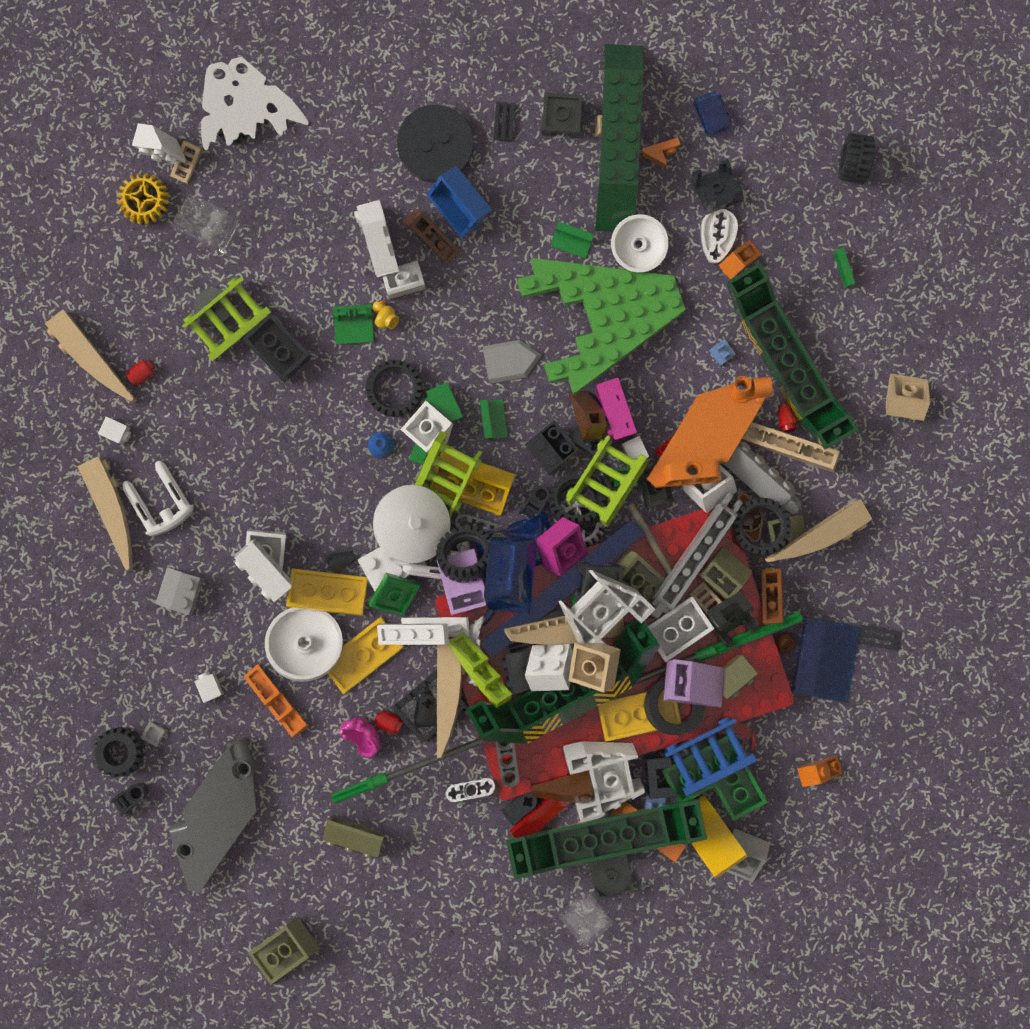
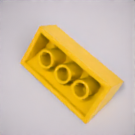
M445 452L440 454L442 460L465 472L468 471L470 465ZM481 463L477 471L474 470L460 502L501 516L515 474ZM438 466L435 467L436 474L461 486L463 479ZM431 481L430 488L455 500L457 493Z

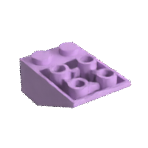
M474 549L447 556L448 562L456 567H468L478 562ZM439 567L451 615L489 605L482 578L480 579L477 576V581L474 582L471 578L469 583H465L462 579L461 583H458L456 579L452 581L449 579V576L446 577Z
M675 659L667 661L664 701L721 707L724 668Z

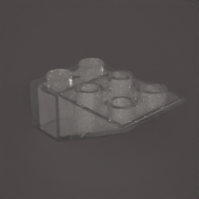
M188 194L171 227L223 254L241 221L230 212Z

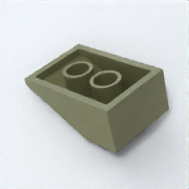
M628 548L616 562V564L624 568L622 583L636 589L651 604L653 596L665 579L637 553Z
M297 916L248 954L271 985L308 959L320 947Z

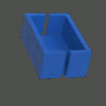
M457 166L441 174L427 193V197L461 239L476 231L492 211L488 203L484 201Z

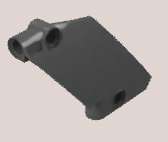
M245 737L226 744V750L182 811L184 821L171 824L169 827L170 836L187 887L197 893L202 891L231 846L257 812L254 773L258 766L256 760L251 758ZM244 763L248 765V767H249V772H247L246 770H244V768H243V764H244ZM186 845L190 847L191 853L186 850Z

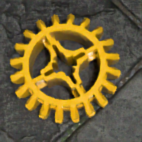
M137 173V179L130 175V182L124 180L126 186H120L119 189L123 193L117 194L121 198L117 203L121 205L120 211L125 212L124 216L126 218L130 217V221L133 223L137 220L139 225L143 223L144 219L148 225L150 218L153 222H156V215L160 218L163 217L160 211H167L163 204H169V201L165 199L169 197V194L165 192L167 187L162 185L163 182L160 179L156 181V176L152 175L149 177L148 173H145L142 178V175ZM148 185L156 189L158 198L149 195ZM137 186H140V189L137 192L132 193L133 189H135ZM145 195L147 199L144 200V202H141L139 200L140 197ZM129 200L137 202L138 212L131 210ZM149 205H155L151 210L146 212V209Z

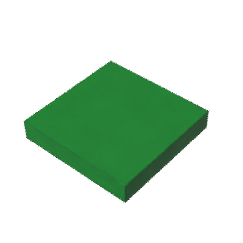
M386 572L369 601V606L404 616L421 585L417 581Z

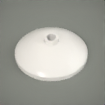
M642 214L629 216L617 225L612 234V253L616 261L629 271L646 272L652 270L663 261L667 254L668 236L666 230L658 220L651 216ZM637 240H640L642 242V246L640 248L636 247L635 242Z

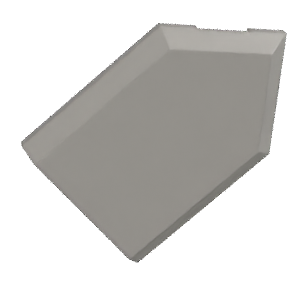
M521 340L483 346L489 384L526 378L542 355Z

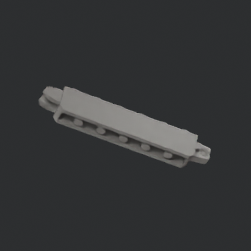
M740 441L728 463L723 464L761 498H770L779 502L780 505L784 506L793 515L798 513L802 503L794 495L796 490L793 485L781 478L775 468H770L765 463L763 457L758 454L756 455L746 442Z
M730 492L720 504L716 505L653 596L651 604L654 605L655 610L650 616L654 619H658L662 612L667 614L669 610L676 606L738 515L736 512L742 505V501L739 499L731 509L728 508L727 504L733 496Z

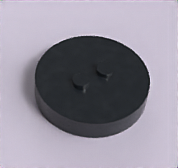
M427 105L416 109L405 118L398 132L397 149L402 164L410 174L422 181L435 183L441 174L457 166L462 172L467 167L473 153V137L469 124L460 113L443 105Z

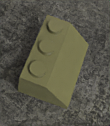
M330 816L327 820L322 840L326 841V844L329 846L337 847V845L345 847V851L351 853L359 851L363 853L364 857L374 859V857H378L386 833Z

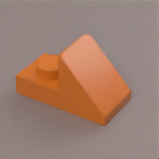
M679 138L642 148L641 155L666 169L667 163L664 153L667 156L675 154L681 145Z

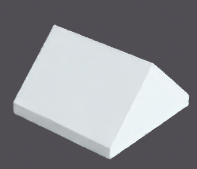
M418 261L398 266L399 272L383 276L389 299L426 289Z
M425 401L400 430L425 452L429 453L440 431L448 434L445 442H448L453 424Z

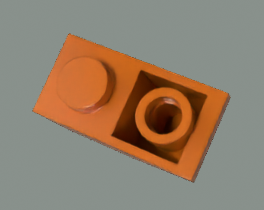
M837 755L797 768L802 787L822 784L842 774L841 764Z

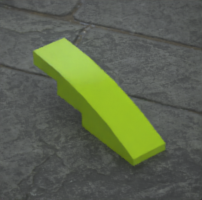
M463 632L449 641L448 645L460 664L496 708L512 698V693L499 681L500 675L488 664L489 658Z

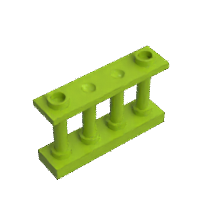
M234 277L227 283L229 287L197 314L193 315L191 313L183 320L185 322L182 325L184 329L191 326L209 347L210 354L207 356L212 361L253 329L269 313H272L267 306L264 309L262 306L259 307L240 284L244 281L242 277L239 279ZM233 289L252 309L254 317L251 320L244 319L227 299L226 295ZM220 301L238 322L240 329L235 333L229 331L212 311L211 307ZM204 313L223 334L225 341L222 344H215L197 323L196 320Z
M440 431L431 446L415 485L425 487L436 493L444 504L451 507L449 510V517L451 518L454 511L458 513L463 504L460 502L461 497L474 470L477 471L482 463L479 460L482 452L478 451L473 459L447 445L445 439L448 434ZM445 452L470 465L468 471L465 472L442 460L438 456L439 453ZM433 466H438L463 479L461 486L436 474L432 470ZM427 480H432L457 493L455 500L428 487L429 485L426 484Z
M608 435L605 440L602 439L597 446L598 451L575 487L570 488L566 495L569 506L572 507L575 501L598 513L601 524L609 527L648 465V459L644 455L640 454L638 458L633 459L612 447V440ZM606 452L630 465L629 473L623 475L601 463ZM598 469L618 480L621 484L618 490L612 491L591 479L594 471ZM585 485L609 497L610 503L608 506L602 507L582 496L580 493Z

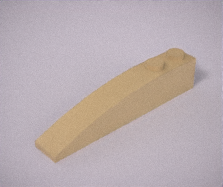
M61 310L45 323L49 328L46 330L53 339L57 338L60 342L58 346L64 354L68 353L91 376L115 393L133 403L137 402L135 397L65 310Z
M753 422L741 439L747 443L833 473L840 457V451L832 448L824 450L819 444Z
M98 456L77 467L125 570L130 571L133 570L132 546L125 510L117 491L119 485L116 478L110 476L108 470L111 468L108 461Z
M861 499L852 501L765 560L766 562L794 558L818 551L840 540L845 541L853 536L852 533L854 531L866 528V523L872 520Z
M565 616L504 629L509 640L515 642L545 645L578 643ZM623 618L603 638H612L619 635L624 629Z
M448 644L437 645V758L443 759L453 733L461 699L463 675H466L465 669Z

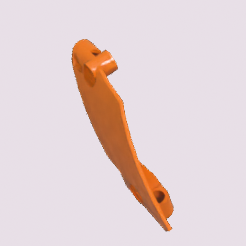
M740 376L736 378L733 384L697 395L647 480L656 488L720 481L722 479L720 464L728 463L766 397H771V377L749 379L748 377ZM738 386H743L746 390H740ZM688 470H694L697 474L691 475L688 473Z

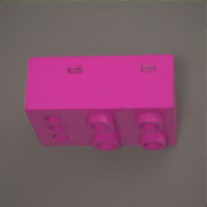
M619 378L597 384L594 390L607 423L605 429L606 436L611 437L612 443L635 436L637 431Z

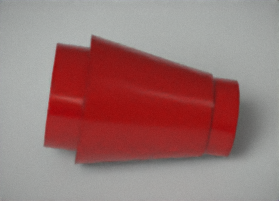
M789 404L779 405V429H782L783 433L797 430L796 425L798 423Z

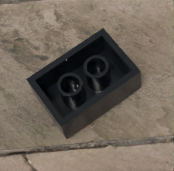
M271 313L242 338L284 383L312 358Z

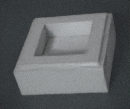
M149 721L140 738L158 747L167 730Z

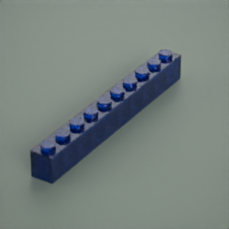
M632 519L580 562L606 566V563H610L645 534ZM578 563L480 642L492 658L512 642L505 634L504 629L537 622L556 607L560 600L563 601L582 586L583 575L577 571Z

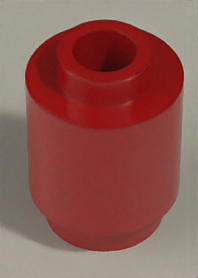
M142 359L129 369L126 376L134 386L141 385L155 374V366L149 359L147 361Z
M385 709L382 712L378 711L374 722L377 723V728L391 734H398L403 724L400 716Z

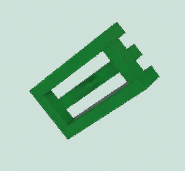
M843 247L834 252V257L844 288L846 289L852 287L855 281Z

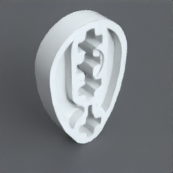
M720 209L707 214L701 224L703 251L707 260L712 264H718L725 258L733 246L737 235V219L726 209ZM722 213L726 220H723L721 225L725 229H722L720 232L723 238L716 241V237H713V235H716L717 228H714V225L716 226L719 223V219L716 216ZM717 246V254L720 257L714 260L710 253H713Z

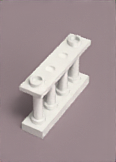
M468 617L401 618L402 624L377 625L379 645H445L449 643V637H456L462 632L467 637L470 636Z

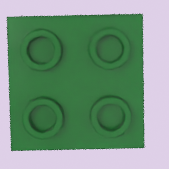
M371 304L333 307L336 345L374 342Z

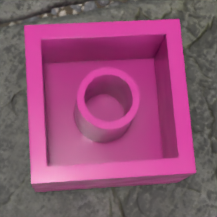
M561 518L536 539L544 568L560 577L587 555L580 526L565 518Z

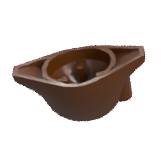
M746 493L739 494L738 500L742 501V505L752 500ZM755 508L745 516L743 531L753 543L758 542L763 526V514L760 508Z

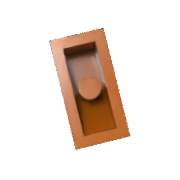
M749 240L733 251L719 266L723 273L732 279L762 254Z

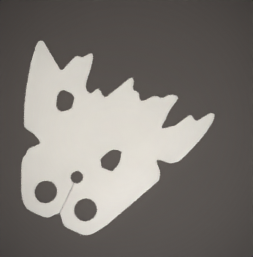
M243 57L232 59L229 65L218 62L208 66L205 75L202 108L210 113V115L205 116L201 121V137L205 150H208L210 142L216 141L217 133L221 128L226 144L231 145L241 132L244 135L249 134L254 139L256 123L263 124L264 119L271 122L280 136L287 129L286 119L308 125V121L293 100L277 86L264 85L266 77ZM239 63L247 65L248 71L240 74L236 71V66ZM216 69H222L226 75L223 79H216L213 72ZM236 80L239 82V85L234 86L232 82ZM231 95L234 98L231 106H227L224 102V96ZM273 103L278 111L269 113L266 109L267 104Z

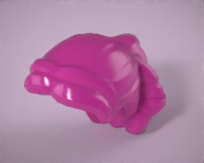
M354 717L351 720L344 721L338 731L339 735H342L343 740H350V742L357 745L359 755L373 758L381 747L377 730L364 717Z

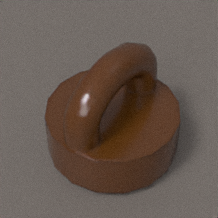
M783 632L776 637L775 644L780 652L787 653L794 648L796 640L790 633Z

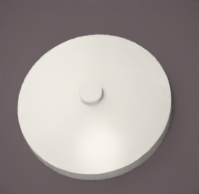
M418 485L398 487L387 493L377 505L373 517L374 535L382 550L393 559L405 563L426 561L436 555L437 544L440 543L441 537L445 538V533L450 532V517L447 507L442 499L430 489Z
M289 608L272 621L265 636V651L270 664L280 675L294 681H312L329 673L339 661L343 648L342 633L338 623L329 613L324 611Z

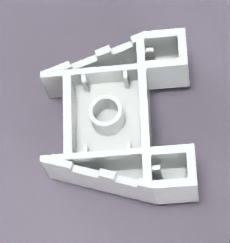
M380 200L358 205V211L354 213L357 223H359L360 228H363L375 275L380 277L399 272Z
M594 570L589 572L598 582L571 609L561 600L559 601L578 643L606 644L602 638L628 612L642 623L655 610L636 589Z
M581 741L563 746L570 775L589 770L590 780L594 789V798L591 801L583 804L580 802L575 803L581 823L601 818L610 809H617L621 806V803L630 798L633 800L645 793L640 778L631 780L628 760L638 758L633 743Z

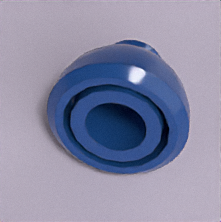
M374 433L369 438L368 450L376 458H386L394 450V440L388 433Z

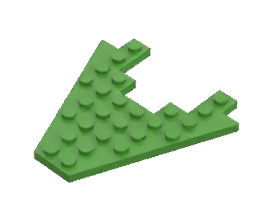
M531 258L530 262L534 275L517 279L522 299L559 290L564 306L583 302L593 333L576 337L575 341L580 355L544 364L549 384L568 379L573 395H577L685 313L686 310L675 278L671 275L632 272L624 269Z

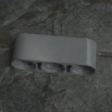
M495 742L502 783L507 787H513L519 782L515 744ZM506 754L511 755V758L507 760L502 759ZM507 773H514L510 778L505 777Z

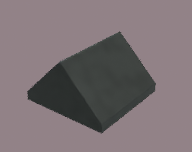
M654 467L645 468L638 479L645 509L674 502L671 487L656 488L647 480Z

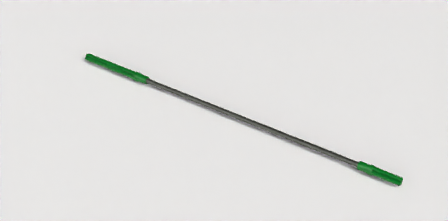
M800 612L783 617V624L763 625L753 633L747 631L732 637L731 639L734 644L727 649L721 642L714 645L710 644L705 648L695 651L694 655L681 660L691 662L698 660V662L717 657L720 653L803 621ZM666 665L642 674L635 685L666 673ZM478 738L446 751L443 759L488 741ZM435 755L389 774L384 772L377 776L366 778L363 782L332 793V800L334 803H339L369 790H376L378 787L389 784V781L443 759H439Z

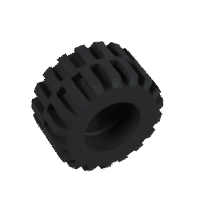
M855 133L848 134L844 141L839 161L838 172L841 181L858 184L866 183L870 176L875 156V140L873 136Z
M118 727L105 731L101 736H98L97 742L93 745L95 750L92 752V756H95L93 762L98 764L97 769L104 771V775H111V777H123L136 771L143 762L142 758L145 757V752H143L145 745H142V739L137 736V732H132L129 728ZM114 741H121L128 748V758L124 763L118 764L109 756V747Z

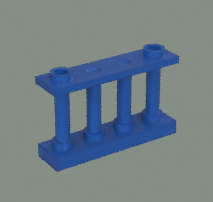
M728 716L718 721L720 725L679 746L675 743L666 748L667 752L664 753L666 758L672 755L685 780V787L682 790L686 797L756 762L752 753L748 754L744 751L731 726L737 722L735 718L730 719ZM725 729L738 755V760L732 763L727 761L714 736V733ZM706 737L720 763V769L714 772L712 769H709L696 742ZM688 746L703 773L701 774L703 778L697 781L695 778L692 779L679 753L680 750Z

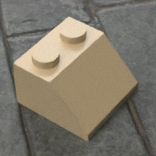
M890 373L885 404L886 415L924 421L930 405L928 380Z
M574 643L568 681L601 692L611 689L615 685L621 649L603 643Z

